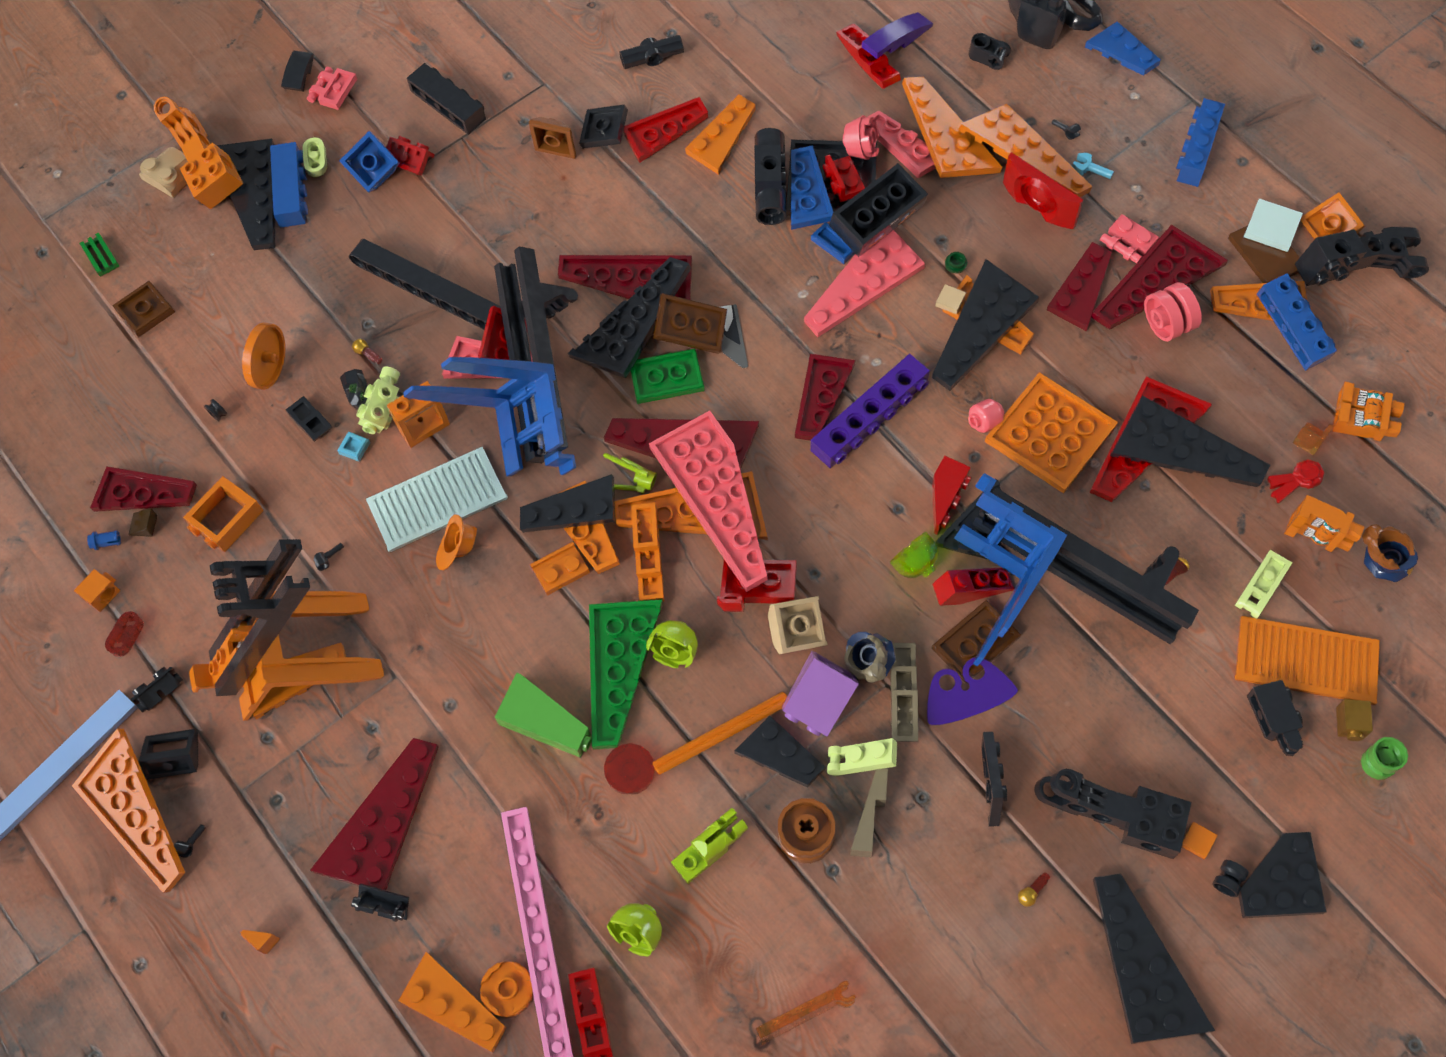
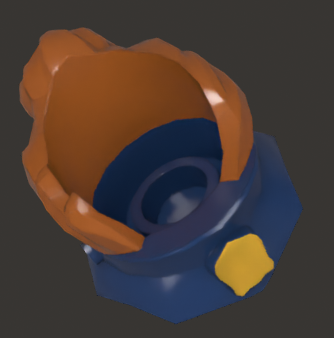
M1377 524L1370 525L1364 530L1362 539L1368 545L1365 551L1364 564L1376 578L1398 582L1411 574L1413 567L1417 564L1418 554L1414 549L1413 541L1406 533L1391 526L1382 529Z

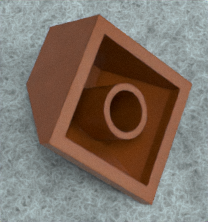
M538 117L529 121L536 151L572 159L576 158L570 127L552 118Z

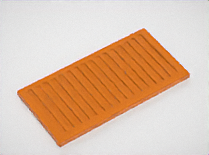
M1241 616L1236 674L1234 678L1238 681L1260 685L1283 680L1285 687L1293 691L1343 700L1371 701V705H1376L1380 640Z

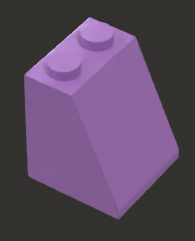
M811 651L782 706L783 711L786 712L784 716L795 723L799 721L808 725L807 730L817 736H820L821 733L828 736L859 684L856 676L818 653Z

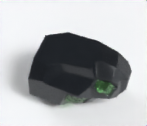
M353 369L344 372L340 377L343 389L350 405L358 410L360 405H365L367 401L364 393L368 383L362 370Z

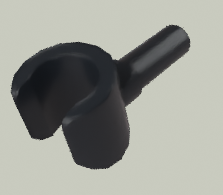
M1053 119L1052 124L1062 129L1069 140L1080 136V133H1078L1081 130L1079 124L1075 123L1069 127Z
M339 543L325 553L319 552L314 555V562L318 571H323L330 566L328 559L344 548L342 543Z
M200 824L191 837L188 838L187 842L178 840L174 844L178 856L187 858L192 855L193 844L205 830V826Z

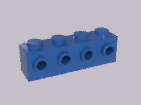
M1204 98L1201 107L1196 106L1192 118L1196 122H1191L1187 133L1188 136H1191L1190 140L1186 139L1182 148L1185 156H1180L1176 169L1180 170L1177 178L1178 182L1196 187L1199 186L1224 110V103Z
M1288 273L1261 287L1257 296L1304 370L1306 371L1330 359L1337 351L1335 343L1331 337L1327 336L1322 322L1319 318L1315 317L1310 309L1309 302L1302 297L1298 291L1297 283L1289 277Z

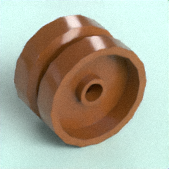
M801 798L789 803L782 810L778 819V841L782 851L796 862L810 864L822 860L830 852L835 838V820L827 806L810 798ZM804 829H809V830H810V831H806L805 833H802V830H804Z

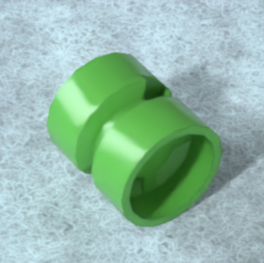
M1383 737L1362 754L1361 765L1365 773L1371 778L1385 780L1407 763L1408 752L1404 744L1398 739Z

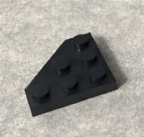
M1311 832L1284 833L1279 837L1275 845L1241 886L1238 897L1242 918L1316 915L1327 912Z

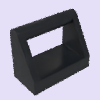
M195 728L145 736L138 762L146 780L197 772L198 730ZM188 740L186 748L153 753V745Z

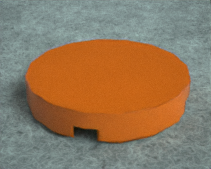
M517 962L497 963L489 968L482 978L480 988L481 1000L486 1009L496 1016L505 1018L517 1016L527 1009L533 999L530 973Z

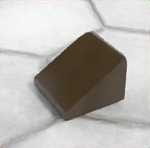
M152 509L133 513L128 535L153 537L158 515Z

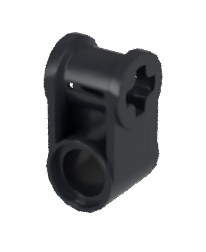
M977 33L972 36L968 55L973 61L982 63L994 70H999L1004 65L1005 57L1010 55L1011 47L1004 41H999L984 33Z

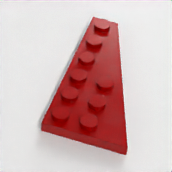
M1146 376L1090 493L1113 502L1153 464L1145 461L1135 462L1131 461V458L1121 456L1118 458L1110 456L1142 395L1194 424L1211 408L1212 404Z

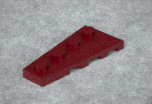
M106 466L90 508L93 512L190 506L197 484L191 480Z

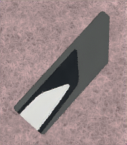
M737 305L721 306V308L727 309L722 352L742 368H747L748 362Z

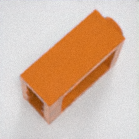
M426 381V382H424L423 384H421V385H419V386H431V385L429 384L428 381ZM403 395L387 404L399 432L410 448L450 425L441 402L409 400Z
M222 476L183 518L189 524L187 529L196 537L201 534L205 537L203 541L215 550L218 547L223 552H226L264 510L257 500ZM227 495L243 508L216 535L200 522Z

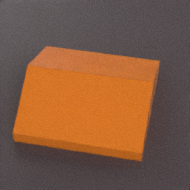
M1339 192L1303 215L1300 219V222L1313 239L1354 229L1358 234L1365 227Z

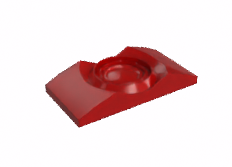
M1011 152L1008 155L1003 184L1016 202L1027 204L1032 209L1040 212L1046 222L1063 228L1074 229L1077 225L1083 199Z

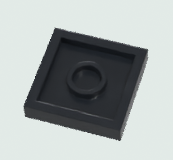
M625 104L587 109L579 141L582 149L621 144L628 112Z

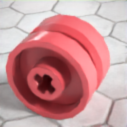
M1174 283L1164 288L1163 291L1159 290L1148 295L1144 301V310L1149 325L1154 333L1163 341L1168 342L1177 338L1182 333L1198 328L1201 324L1199 303L1193 292L1184 283Z

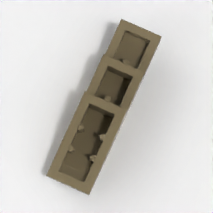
M892 643L896 658L890 669L892 738L896 742H918L915 643Z

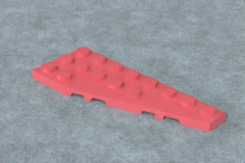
M711 411L698 416L649 443L651 451L745 591L747 592L767 581V573L735 447Z

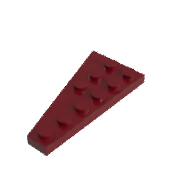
M1171 224L1094 310L1091 318L1110 330L1145 311L1144 301L1148 295L1159 290L1163 291L1164 288L1177 282L1190 286L1226 266L1228 260Z
M559 255L558 276L559 279L630 299L635 294L634 290L639 286L643 287L651 279V274L668 258L672 257L687 262L691 266V270L675 295L676 297L691 300L692 255Z
M612 418L604 435V442L656 458L649 447V443L691 420ZM717 420L734 444L741 470L758 430L759 421Z

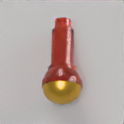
M1178 558L1165 585L1170 583L1177 575L1184 574L1189 570V563L1186 559Z

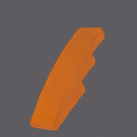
M654 502L631 505L639 601L663 600L665 602L656 504Z

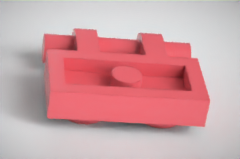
M327 66L324 71L319 73L316 84L312 85L309 89L307 100L314 103L316 98H318L320 105L339 110L357 81V76L355 73L339 68L332 74L333 69Z
M1121 214L1109 228V235L1104 233L1100 241L1105 243L1106 247L1111 251L1116 250L1122 254L1123 258L1127 261L1132 260L1137 263L1142 258L1141 255L1144 256L1159 237Z

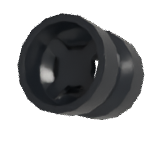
M1226 859L1220 867V875L1215 877L1212 885L1225 895L1238 897L1241 891L1240 884L1246 880L1249 871L1242 865Z

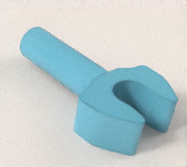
M1078 153L1076 160L1079 162L1074 161L1072 165L1081 176L1090 171L1111 179L1114 173L1112 170L1093 163L1092 155L1089 153Z

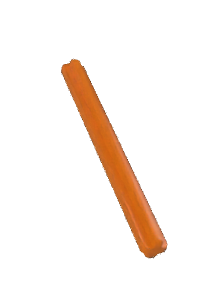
M781 692L653 761L655 771L661 775L781 710L787 695Z

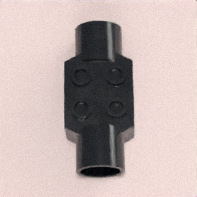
M764 128L759 130L754 137L756 220L761 224L777 225L782 223L787 216L785 136L779 129Z

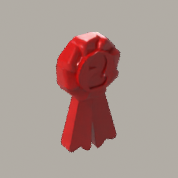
M1307 459L1298 462L1293 473L1268 476L1269 488H1278L1271 493V497L1276 498V502L1280 503L1298 487L1311 489L1319 486L1325 473L1321 464Z

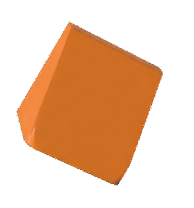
M242 930L240 932L245 940L263 954H268L280 940L279 937L270 933Z

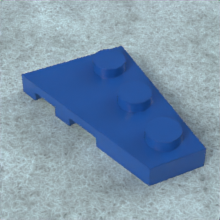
M1118 21L1086 41L1085 48L1089 50L1094 48L1102 52L1101 56L1119 60L1122 66L1143 76L1159 66L1161 60Z

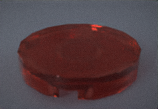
M632 743L622 744L613 749L606 757L604 764L605 778L610 787L620 794H639L647 789L653 781L655 772L654 760L649 751L641 745Z

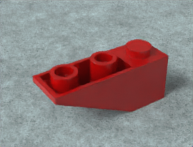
M945 455L934 473L932 483L934 534L938 535L941 527L946 529L951 519V516L948 514L952 508L956 510L961 500V496H959L961 490H966L972 479L969 476L971 467Z
M1002 567L947 570L932 583L940 606L960 605L1014 590L1008 571Z

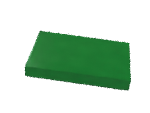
M696 349L638 359L630 371L637 404L705 391Z

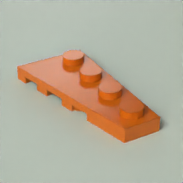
M738 94L685 148L686 154L719 175L724 161H727L732 147L739 140L741 131L745 129L755 112V104Z
M968 275L965 276L956 288L966 292V296L957 314L942 310V312L957 320L974 285ZM1019 321L998 343L1021 355L1032 340L1034 333Z
M1295 281L1298 291L1303 298L1307 299L1305 282ZM1266 283L1213 286L1211 288L1213 311L1273 321L1257 296L1258 291Z
M340 642L288 659L346 657L344 646ZM255 668L251 673V680L257 673V668ZM313 685L272 687L254 711V718L256 720L261 718L265 712L274 707L277 709L295 695L300 696L307 692V689Z

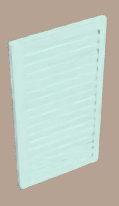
M480 447L366 498V501L387 545V550L392 552L447 527L449 519L454 514L464 519L508 499V496L505 494L483 447Z

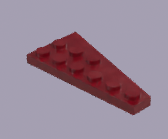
M413 738L310 871L359 886L361 883L386 890L439 746Z

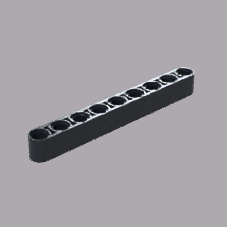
M361 239L348 256L356 266L485 330L490 308L492 306L501 308V306L366 239Z

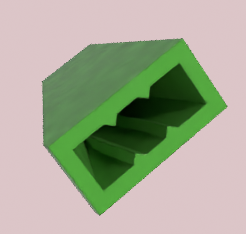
M516 673L495 715L497 723L500 726L581 758L583 751L587 752L592 742L588 727L523 675Z

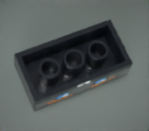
M897 163L832 214L829 226L859 257L921 209L928 193Z

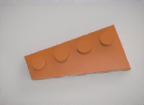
M583 481V482H581V483H579V484H577V485H574V486H572V487H570V488H568V489H566V490H569V489L575 488V487H577V486L586 484L587 482H586V481ZM604 523L564 528L598 574L620 565Z
M425 952L398 1000L402 1004L492 1053L507 1028L427 952Z

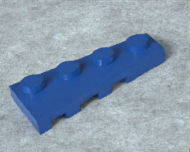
M813 146L791 150V230L830 222L833 209Z

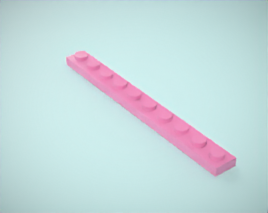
M527 807L502 812V822L544 1056L574 1057Z

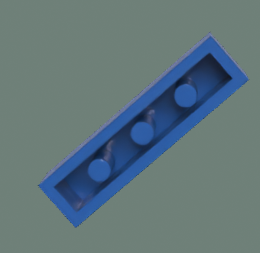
M296 142L271 145L274 217L280 228L306 224L305 215H308V207L306 202H304V197H307V190L305 184H303V180H306L305 169L302 167V163H304L303 150H299Z

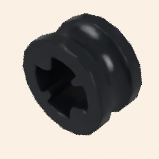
M211 399V404L205 405L204 408L219 422L221 420L220 417L227 415V412L217 401Z

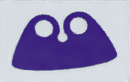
M972 658L963 667V677L970 685L967 691L962 690L961 678L954 670L942 669L936 672L928 695V723L931 725H942L977 715L1011 699L1018 690L1002 671L985 659L980 663L985 671L984 676L978 680L971 678L969 668L976 659ZM946 674L951 675L955 680V686L948 691L943 690L939 685V679Z

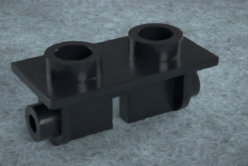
M165 666L153 675L154 680L150 684L146 685L143 683L132 692L135 696L130 700L132 702L136 700L140 702L136 706L142 713L146 710L150 711L163 700L157 694L159 690L167 696L181 685L182 677L178 673L171 674L174 670L173 667L168 669Z
M360 883L358 897L355 896L353 898L351 907H354L355 911L358 912L363 911L370 914L378 912V916L397 922L398 920L402 921L408 918L409 897Z

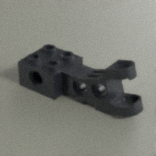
M1411 227L1383 228L1382 233L1374 235L1372 231H1369L1359 238L1354 229L1317 237L1297 260L1295 266L1306 286L1315 284L1320 286L1332 280L1341 281L1349 276L1350 271L1367 267L1393 269L1400 278H1418L1429 271L1427 259L1423 256H1409L1407 248L1412 246L1415 248L1421 243L1419 230Z
M1067 768L1057 771L1052 776L1043 777L1035 784L1034 792L1039 801L1076 816H1085L1093 819L1095 822L1107 823L1124 830L1121 841L1123 844L1174 859L1181 852L1192 803L1190 801L1139 786L1131 797L1084 779L1082 773ZM1061 776H1066L1070 781H1063L1060 778ZM1045 783H1050L1051 789L1054 792L1052 797L1044 793L1043 786Z

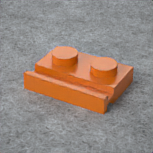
M573 542L530 564L547 596L590 573Z

